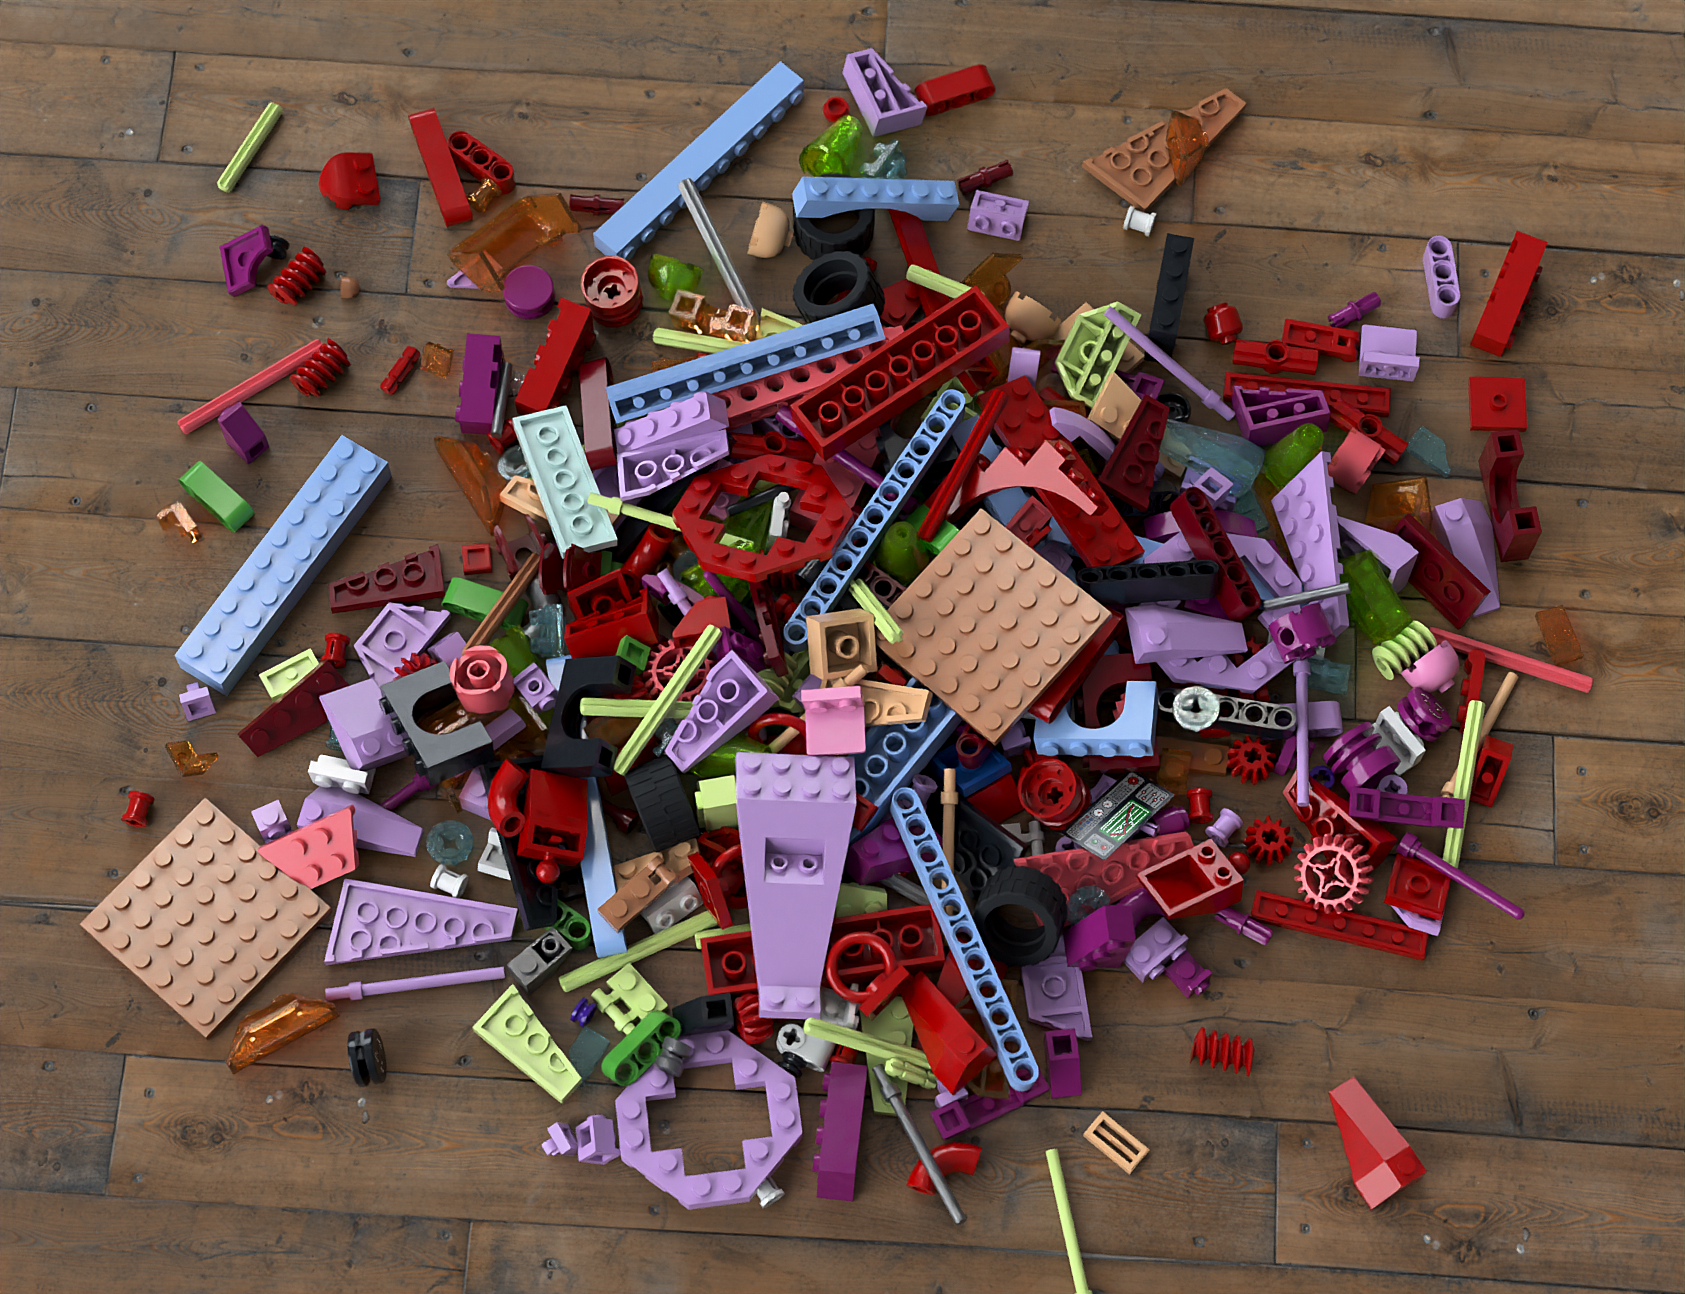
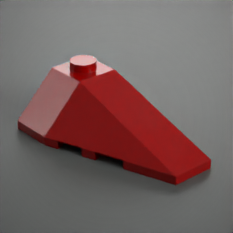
M1297 770L1282 792L1299 821L1304 822L1313 836L1311 837L1312 842L1316 837H1320L1323 840L1326 834H1331L1333 839L1337 834H1342L1344 841L1347 838H1353L1352 848L1357 845L1363 846L1359 854L1361 856L1366 854L1370 856V859L1364 861L1365 866H1373V870L1385 860L1398 840L1377 821L1350 817L1349 802L1310 776L1309 806H1298ZM1325 850L1323 852L1327 859L1325 861L1331 862L1334 857H1337L1339 852ZM1348 860L1347 870L1354 876L1353 867ZM1333 868V869H1330V870H1331L1333 873H1335V870H1336V869Z

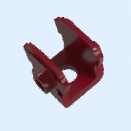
M529 514L524 515L529 534L510 542L506 541L498 525L494 527V536L497 544L495 548L498 554L503 556L507 564L506 571L511 580L514 579L524 563L516 559L518 552L528 550L531 554L537 553L540 556L541 550L548 543L544 532H539Z
M547 543L544 549L541 550L539 560V587L543 594H556L557 590L569 592L600 578L602 553L586 552L584 548L571 544V547L566 549L564 559H562L558 546Z

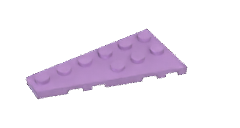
M1321 451L1271 500L1304 591L1340 584V575L1343 574V565L1338 563L1337 550L1341 549L1336 505L1331 502L1330 489L1334 488L1333 477L1328 475L1327 464L1331 463V455L1329 452ZM1346 594L1309 602V604L1320 603L1335 637L1339 636L1349 627Z
M345 878L324 963L325 965L512 940L518 909Z

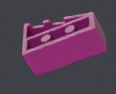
M1233 386L1231 406L1235 412V417L1247 449L1324 433L1328 430L1331 412L1322 390L1286 389V392L1269 391V387H1260V390L1242 389V386Z
M1104 905L1063 932L1067 967H1079L1080 971H1091L1096 968H1120L1136 941L1131 906Z

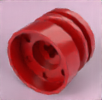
M604 256L594 260L586 267L582 274L581 288L587 307L592 311V318L603 326L616 328L628 325L636 319L642 310L644 298L636 270L631 263L619 256Z
M1043 759L1033 763L1025 770L1019 781L1018 795L1021 805L1043 826L1053 831H1063L1091 805L1092 796L1089 786L1066 763L1057 759Z

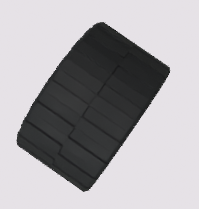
M825 173V174H821V176H818V177L852 178V176H850V175H847V174H846V175H843V174H840V173H833V174H827V173ZM793 203V235L795 236V242L803 254L810 257L813 261L825 254L836 251H850L862 256L873 240L875 208L851 210L859 219L857 224L844 232L828 233L813 226L809 218L796 217Z
M836 251L815 259L802 270L793 286V300L806 324L870 304H874L879 317L884 311L885 297L879 282L866 260L859 254H854L850 251ZM853 289L842 300L826 305L835 295L845 290Z
M667 754L628 770L626 775H624L656 853L701 835L700 828L673 761Z
M1013 866L997 871L995 875L990 876L986 881L972 919L988 955L994 960L1009 966H1033L1041 961H1045L1055 951L1067 918L1068 905L1066 904L1067 899L1061 887L1049 875H1045L1037 869ZM1004 904L1025 906L1035 912L1041 918L1044 925L1035 929L1015 927L999 915L996 907Z

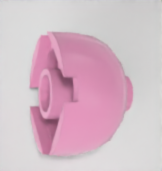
M1445 640L1416 661L1411 667L1404 670L1401 675L1413 688L1420 687L1429 693L1438 689L1442 694L1455 684L1452 678L1459 670L1458 656L1450 643Z

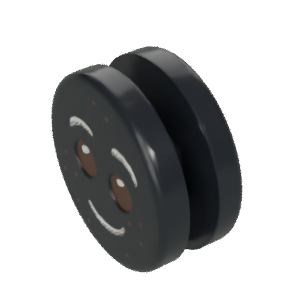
M375 1028L366 1029L362 1032H351L348 1036L347 1047L349 1064L355 1083L359 1087L368 1086L370 1077L374 1084L384 1083L387 1067L385 1051L379 1032Z

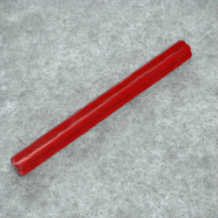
M995 389L917 532L920 539L931 542L1008 400V395L1004 391Z

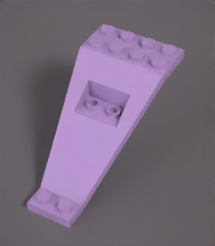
M736 752V808L759 992V1017L809 1019L813 1017L819 1019L820 983L856 809L854 757Z

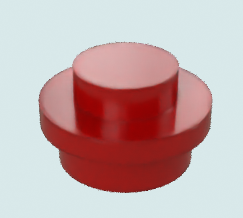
M831 97L823 106V115L830 122L840 123L849 116V105L841 97Z

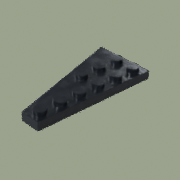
M543 755L511 759L528 775L530 769L545 771L541 769ZM505 760L485 763L479 767L487 797L491 782ZM528 779L521 788L517 799V807L522 814ZM497 830L525 931L552 927L557 922L558 889L556 888V881L553 883H543L538 879L536 868L543 860L517 855L520 832L513 837H504Z
M923 768L919 774L931 778L938 786L936 791L931 793L926 803L927 809L925 812L932 828L943 838V804H940L941 792H944V783ZM958 794V804L955 805L954 875H958L968 888L966 892L970 898L976 899L978 902L983 886L990 876L995 875L999 870H1005L1013 866L1016 867L1013 859L1023 858L1029 846Z

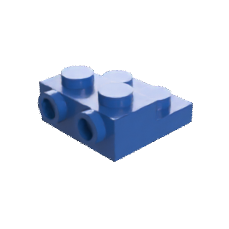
M956 743L944 750L937 752L930 759L931 774L943 783L944 769H956L955 790L965 798L1011 772V763L993 748L980 767L967 769L961 765ZM969 748L964 753L973 754L977 749Z

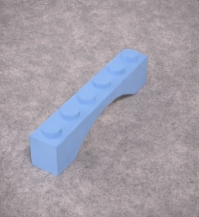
M802 177L792 193L796 217L824 218L850 210L884 208L904 211L917 216L923 221H948L959 206L955 181Z

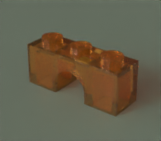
M678 289L669 311L674 327L709 337L744 343L754 340L760 325L755 310L729 304L727 310L718 309L708 304L704 296Z

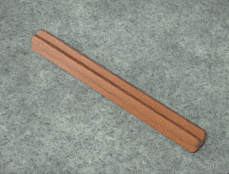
M532 553L464 646L462 656L465 655L464 651L475 646H486L538 574L540 556L537 553Z

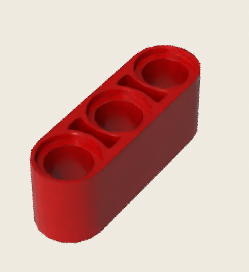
M979 64L924 81L915 88L914 92L918 101H923L927 105L925 115L933 116L989 98L995 93L996 88L986 66Z
M456 131L449 136L448 146L455 164L498 194L505 195L514 190L516 184L514 170L507 160L465 131ZM486 161L484 164H477L478 162ZM500 176H507L504 179H498Z

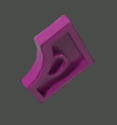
M262 224L220 246L228 294L234 297L256 286V274L259 265L267 255L273 252L269 228Z

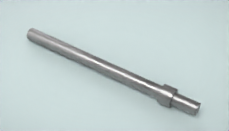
M883 1064L875 1066L872 1071L882 1087L880 1091L887 1103L891 1104L955 1224L957 1226L967 1221V1218L900 1097L902 1092L897 1083L892 1082L889 1075L885 1072Z

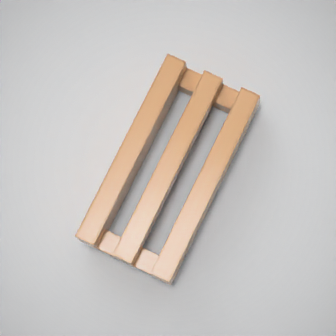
M1103 1111L1083 1134L1088 1141L1128 1174L1133 1172L1134 1168L1138 1166L1150 1150ZM1101 1122L1105 1123L1120 1137H1122L1131 1146L1138 1150V1155H1135L1120 1141H1118L1103 1127H1101ZM1096 1131L1098 1134H1100L1104 1139L1111 1143L1115 1148H1117L1121 1153L1128 1157L1132 1162L1129 1163L1128 1161H1126L1111 1147H1109L1100 1138H1098L1093 1132Z

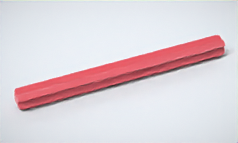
M315 339L179 419L178 425L184 434H189L221 415L227 407H233L237 402L245 401L294 372L299 367L304 366V362L307 359H312V354L315 351L320 352L319 347L322 345V342L319 339Z
M1429 628V631L1436 639L1437 645L1447 640L1455 651L1466 655L1474 649H1479L1484 652L1485 661L1585 693H1589L1591 690L1593 679L1589 676L1439 628Z

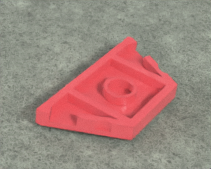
M352 804L266 843L257 851L294 881L306 885L309 889L351 872L359 866V853L356 849L358 841L357 830H354L353 825L355 807Z

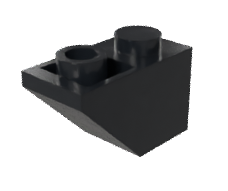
M730 993L701 996L672 1008L673 1018L678 1020L681 1025L679 1037L720 1031H734Z

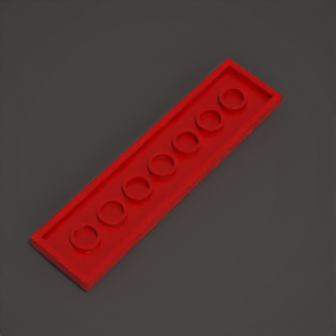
M1025 375L977 396L976 403L983 411L995 389L1004 391L1008 395V400L993 426L1006 447L1020 446L1032 458L1046 440H1062L1072 449L1071 454L1077 459L1071 468L1078 470L1085 478L1083 481L1090 488L1097 489L1104 496L1103 501L1109 508L1102 516H1090L1073 501L1055 492L1034 487L1087 567L1126 565L1143 557L1145 550L1072 443L1052 426L1050 411Z

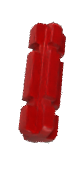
M406 347L402 353L403 358L399 357L387 374L389 378L385 377L380 384V388L386 394L393 395L399 388L397 384L403 382L413 368L412 363H416L420 358L421 353L415 347Z

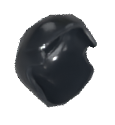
M1168 392L1159 395L1157 401L1170 407L1166 423L1167 428L1171 432L1178 431L1188 422L1191 416V406L1188 400L1179 393Z

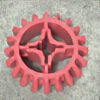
M670 639L668 641L669 647L666 648L664 645L659 644V653L651 651L650 659L652 661H647L645 667L647 671H644L642 676L643 680L646 681L644 684L648 692H650L649 695L652 700L658 699L664 690L660 683H666L667 686L693 646L675 649L674 641ZM713 651L708 654L702 663L703 669L697 670L677 701L693 702L696 695L701 693L707 682V675L718 663L717 660H714L715 654ZM676 660V662L673 665L666 666L670 662ZM699 685V686H698L697 688H695L694 690L688 692V690H689L692 686Z
M1326 834L1323 840L1320 837H1316L1313 839V845L1306 844L1304 846L1306 853L1298 854L1297 857L1303 864H1296L1294 866L1295 870L1301 871V875L1296 876L1294 880L1296 882L1302 881L1303 886L1298 888V892L1307 891L1308 895L1305 897V901L1310 902L1315 899V909H1319L1324 905L1325 913H1330L1333 908L1337 913L1344 912V907L1352 910L1355 908L1354 902L1357 904L1362 903L1364 899L1361 894L1366 895L1370 893V889L1364 883L1373 882L1374 879L1371 876H1366V872L1372 871L1374 867L1371 865L1365 866L1364 861L1370 859V856L1368 854L1363 856L1359 854L1363 849L1362 845L1352 848L1353 838H1347L1344 841L1342 834H1337L1334 839L1331 834ZM1325 850L1339 852L1337 857H1334L1331 862L1319 861L1317 859ZM1348 860L1353 867L1354 876L1347 870ZM1330 869H1336L1334 874L1338 876V878L1332 879L1333 873L1330 871ZM1314 872L1320 877V886L1316 883ZM1336 885L1351 888L1343 897L1329 895Z

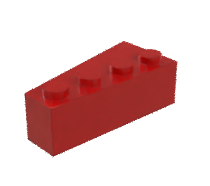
M1516 231L1470 346L1501 357L1504 348H1511L1516 336L1511 331L1514 325L1519 327L1525 311L1520 309L1523 303L1529 304L1534 289L1530 288L1532 281L1538 282L1543 269L1542 266H1539L1548 242Z
M560 298L557 305L560 308L557 321L551 319L547 330H549L546 337L547 343L546 345H539L534 359L536 367L535 369L529 368L516 396L515 406L518 414L527 415L560 407L559 401L562 395L568 394L572 386V376L575 371L579 372V364L584 363V354L587 348L591 349L596 340L591 309L565 298Z

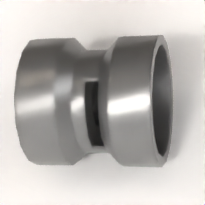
M665 1037L662 1044L663 1051L661 1055L656 1057L653 1065L664 1072L680 1077L684 1070L683 1062L686 1058H689L693 1048L674 1038Z

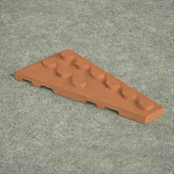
M1225 88L1200 101L1197 106L1187 111L1182 110L1176 113L1175 117L1166 122L1161 121L1128 138L1127 142L1115 148L1110 147L1106 149L1102 155L1083 161L1082 168L1139 211L1146 213L1246 109L1247 103Z

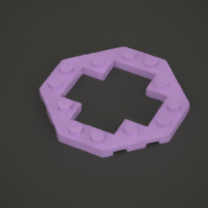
M1180 531L1145 557L1142 564L1191 561L1195 556ZM1226 533L1239 558L1245 562L1274 598L1301 592L1302 582L1265 539ZM1181 601L1139 603V606L1157 605L1175 609L1180 605ZM1301 604L1271 611L1265 610L1258 616V620L1269 631L1268 628L1272 622L1292 611L1294 613L1299 612ZM1273 640L1238 668L1235 667L1225 654L1206 656L1198 662L1194 658L1157 663L1168 677L1176 683L1185 684L1189 682L1201 684L1202 687L1222 690L1229 688L1241 690L1240 692L1253 694L1294 661L1284 664Z
M730 1031L678 1037L677 1040L693 1048L689 1058H686L683 1062L684 1069L732 1063L736 1090L766 1086L772 1137L742 1140L746 1169L685 1176L682 1148L651 1151L646 1101L676 1098L673 1075L658 1069L652 1064L634 1083L628 1085L615 1100L621 1159L631 1168L634 1167L644 1174L646 1179L661 1190L667 1191L677 1198L679 1203L689 1210L750 1202L757 1194L763 1182L770 1178L784 1161L787 1153L803 1138L795 1077Z

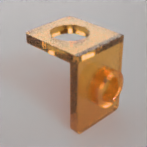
M187 740L168 742L165 745L180 777L203 775L219 758L217 752L196 755Z

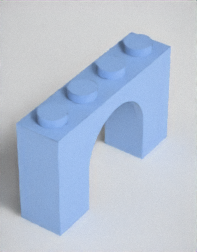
M1127 681L1123 712L1114 723L1104 728L1087 729L1075 724L1070 719L1072 697L1051 724H1047L1036 717L1034 742L1037 754L1046 756L1074 755L1078 757L1085 755H1102L1105 757L1115 755L1133 757L1153 756L1159 700L1156 681Z

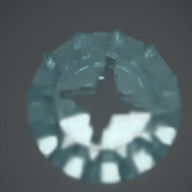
M520 445L513 446L502 454L498 462V471L503 480L507 479L510 482L514 475L532 478Z
M1192 686L1182 690L1174 699L1172 708L1176 722L1184 729L1194 730L1195 732L1205 728L1209 729L1210 725L1217 721L1220 710L1218 699L1214 693L1200 686ZM1195 699H1197L1199 707L1204 709V711H1199L1197 719L1193 716L1192 711H1188V709L1193 708Z
M442 821L430 830L426 840L427 850L432 859L442 865L453 864L456 866L459 862L467 860L468 855L473 850L472 833L465 824L459 821ZM442 836L449 840L457 838L455 844L458 850L456 851L451 847L443 850L446 845Z
M1084 886L1070 896L1067 902L1068 913L1066 917L1069 923L1074 926L1091 914L1084 910L1082 904L1092 906L1096 911L1104 905H1110L1111 899L1103 889L1097 886Z

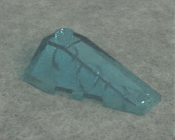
M1167 419L1164 437L1159 451L1201 476L1211 467L1234 483L1230 493L1238 498L1250 490L1263 465L1266 453L1265 450L1241 436Z

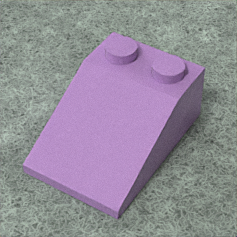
M1337 516L1341 549L1337 550L1338 563H1342L1343 571L1385 604L1406 587L1419 552L1396 534Z
M372 678L319 697L350 769L364 772L407 756L402 744L403 738L401 734L396 736L390 723V715H384L380 708L378 700L382 698L381 690Z

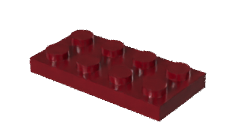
M1408 513L1400 520L1392 532L1405 542L1411 544L1419 552L1408 582L1459 630L1465 626L1491 591L1423 525Z

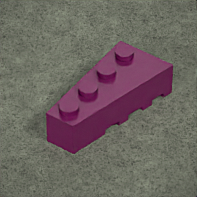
M832 1062L830 1073H824L822 1091H828L827 1100L821 1099L819 1117L825 1118L824 1127L818 1126L816 1145H821L820 1154L814 1153L812 1172H818L817 1198L853 1202L867 1066Z

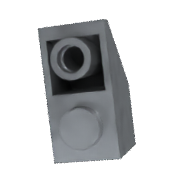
M552 926L507 964L509 973L524 991L530 995L553 976L571 952L572 947Z

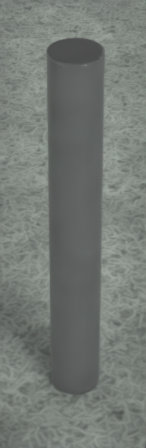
M503 362L501 365L490 434L493 438L502 437L513 367L509 362Z
M1349 582L1264 600V606L1266 611L1349 594L1351 593V587Z

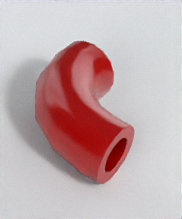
M651 523L631 556L620 568L630 594L636 593L643 586L641 578L645 574L652 575L674 539V533L670 528Z
M509 759L502 763L494 776L487 797L489 817L495 828L504 837H513L524 827L525 817L517 807V799L521 788L530 777L521 767Z
M951 1142L936 1146L930 1152L944 1177L954 1172L973 1176L982 1147L974 1144ZM919 1158L908 1177L906 1186L919 1193L935 1195L937 1189Z

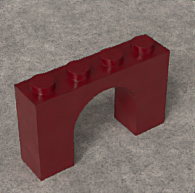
M1519 429L1491 432L1478 460L1500 562L1529 559L1542 533L1537 507L1520 508L1517 471L1524 457Z
M1133 653L1103 655L1080 685L1081 694H1076L1077 711H1083L1084 722H1079V726L1087 729L1102 728L1096 714V707L1101 698L1112 690L1126 688L1127 681H1152L1150 663L1135 664ZM1155 737L1153 756L1133 757L1115 755L1105 757L1102 755H1085L1081 757L1082 768H1088V776L1158 771L1160 766L1157 737Z

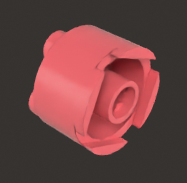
M1352 427L1345 437V441H1343L1333 455L1331 463L1327 465L1328 475L1333 477L1334 483L1348 492L1356 494L1369 477L1372 468L1379 461L1385 449Z
M475 646L464 651L465 655L459 660L456 658L453 661L449 674L452 685L464 709L467 712L482 714L506 709L514 693L515 685L504 656L491 646Z

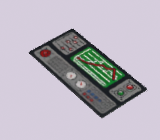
M1138 772L1125 773L1061 833L1105 860L1162 808L1174 794Z

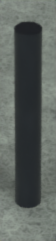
M779 484L725 507V511L730 518L775 499L781 492L789 493L798 488Z

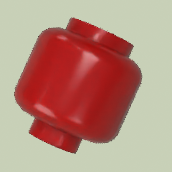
M1227 302L1208 308V313L1204 316L1203 322L1209 339L1215 342L1220 341L1221 345L1235 342L1237 339L1236 335L1243 330L1237 308L1229 306Z

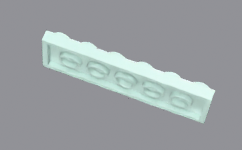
M567 406L512 418V425L562 559H564L566 549L571 547V544L584 548L586 552L617 546V537L606 509L587 503L590 492L600 495V492L589 468Z

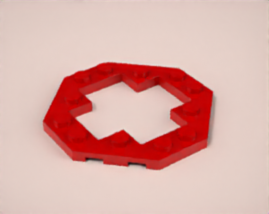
M766 454L696 476L672 512L673 522L677 528H680L685 542L691 552L695 553L702 570L755 583L766 580L768 574L780 570L784 574L805 567V562L819 559L821 562L831 559L854 522L852 510L822 465L774 454ZM759 480L806 490L800 500L801 510L822 514L805 543L777 537L767 555L720 545L719 543L725 535V525L704 519L722 491L749 497Z

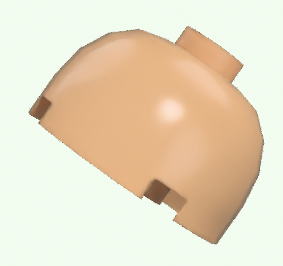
M762 202L759 218L756 220L747 254L759 258H772L780 254L784 246H790L794 231L789 230L790 220L781 208Z
M1015 292L1005 310L1006 323L1013 330L1010 335L1021 343H1025L1026 340L1042 342L1048 339L1056 331L1061 320L1057 317L1053 321L1050 318L1052 312L1028 296H1025L1022 300L1019 298L1020 292Z

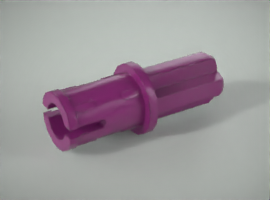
M1371 292L1355 302L1349 301L1347 303L1348 306L1328 315V321H1333L1330 323L1331 327L1341 328L1354 320L1360 321L1361 316L1381 305V299L1376 292Z
M1230 906L1217 912L1218 914L1214 918L1235 929L1238 935L1242 933L1262 945H1267L1273 935L1271 929L1251 919L1250 914L1244 915Z

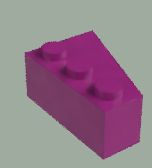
M467 333L466 350L462 364L463 381H460L459 384L461 404L460 406L457 405L455 412V421L460 423L462 433L486 435L488 432H491L501 365L505 362L500 336Z
M893 817L851 845L846 854L844 864L845 871L860 886L891 878L893 874L907 871V873L916 871ZM911 826L909 828L910 833L915 836L923 834V830L918 826ZM934 830L942 849L943 838ZM924 852L920 854L925 862L935 861V857L931 853Z

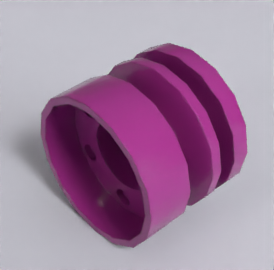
M1369 721L1340 736L1322 757V760L1328 766L1334 764L1331 771L1335 775L1348 770L1341 783L1349 794L1351 787L1373 789L1401 763V760L1389 745L1375 750L1382 736L1379 733L1372 734L1375 728Z

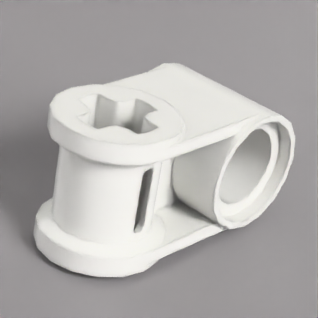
M787 1024L782 1027L776 1042L779 1052L781 1054L783 1052L795 1054L807 1062L806 1067L824 1072L836 1043L807 1035L803 1031L804 1028L796 1024ZM790 1035L795 1037V1042L792 1045L786 1044Z

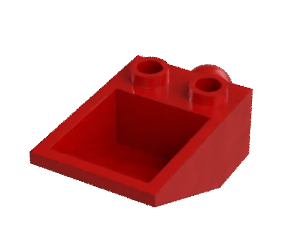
M530 769L523 810L525 824L520 831L517 855L543 860L536 868V875L543 883H553L560 875V868L557 863L575 866L584 858L587 836V780ZM558 845H563L566 850L559 849Z
M1209 839L1137 873L1136 878L1167 919L1219 912L1241 901L1244 880L1240 875L1245 874L1249 870L1250 859L1242 852H1235L1227 859L1214 841Z

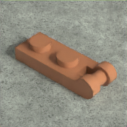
M659 855L654 857L642 871L598 908V913L617 933L679 879V876L673 870L669 871L664 865L665 861ZM655 873L661 878V881L656 885L650 879Z

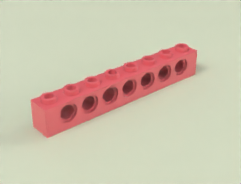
M902 325L884 328L885 340L712 393L711 395L725 400V404L729 406L726 409L729 427L724 429L730 431L777 414L784 405L790 408V405L852 366L853 364L849 362L850 360L863 359L903 333ZM827 368L834 369L831 373L823 372ZM801 377L808 379L805 382L796 381L798 378ZM773 387H781V388H782V389L779 390V391H771V390H770V389L773 388ZM747 396L756 397L751 401L744 400Z

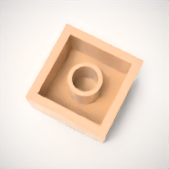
M858 608L806 616L810 674L822 680L848 676L860 664L868 672L877 671L874 616L872 613Z

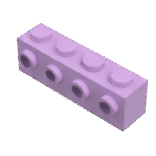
M698 392L693 395V398L673 402L670 404V407L661 411H651L646 417L639 420L627 421L624 423V426L614 429L618 454L729 427L725 400L711 395L709 392Z

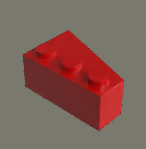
M648 588L640 590L641 596L627 603L623 599L615 602L616 608L600 615V612L597 610L565 625L564 640L572 659L615 656L620 640L625 635L648 647L658 643L659 616Z

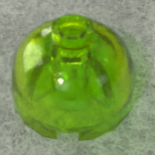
M654 254L650 258L647 276L652 288L660 292V298L674 302L676 297H687L696 290L701 280L703 269L690 263L679 262L678 259Z

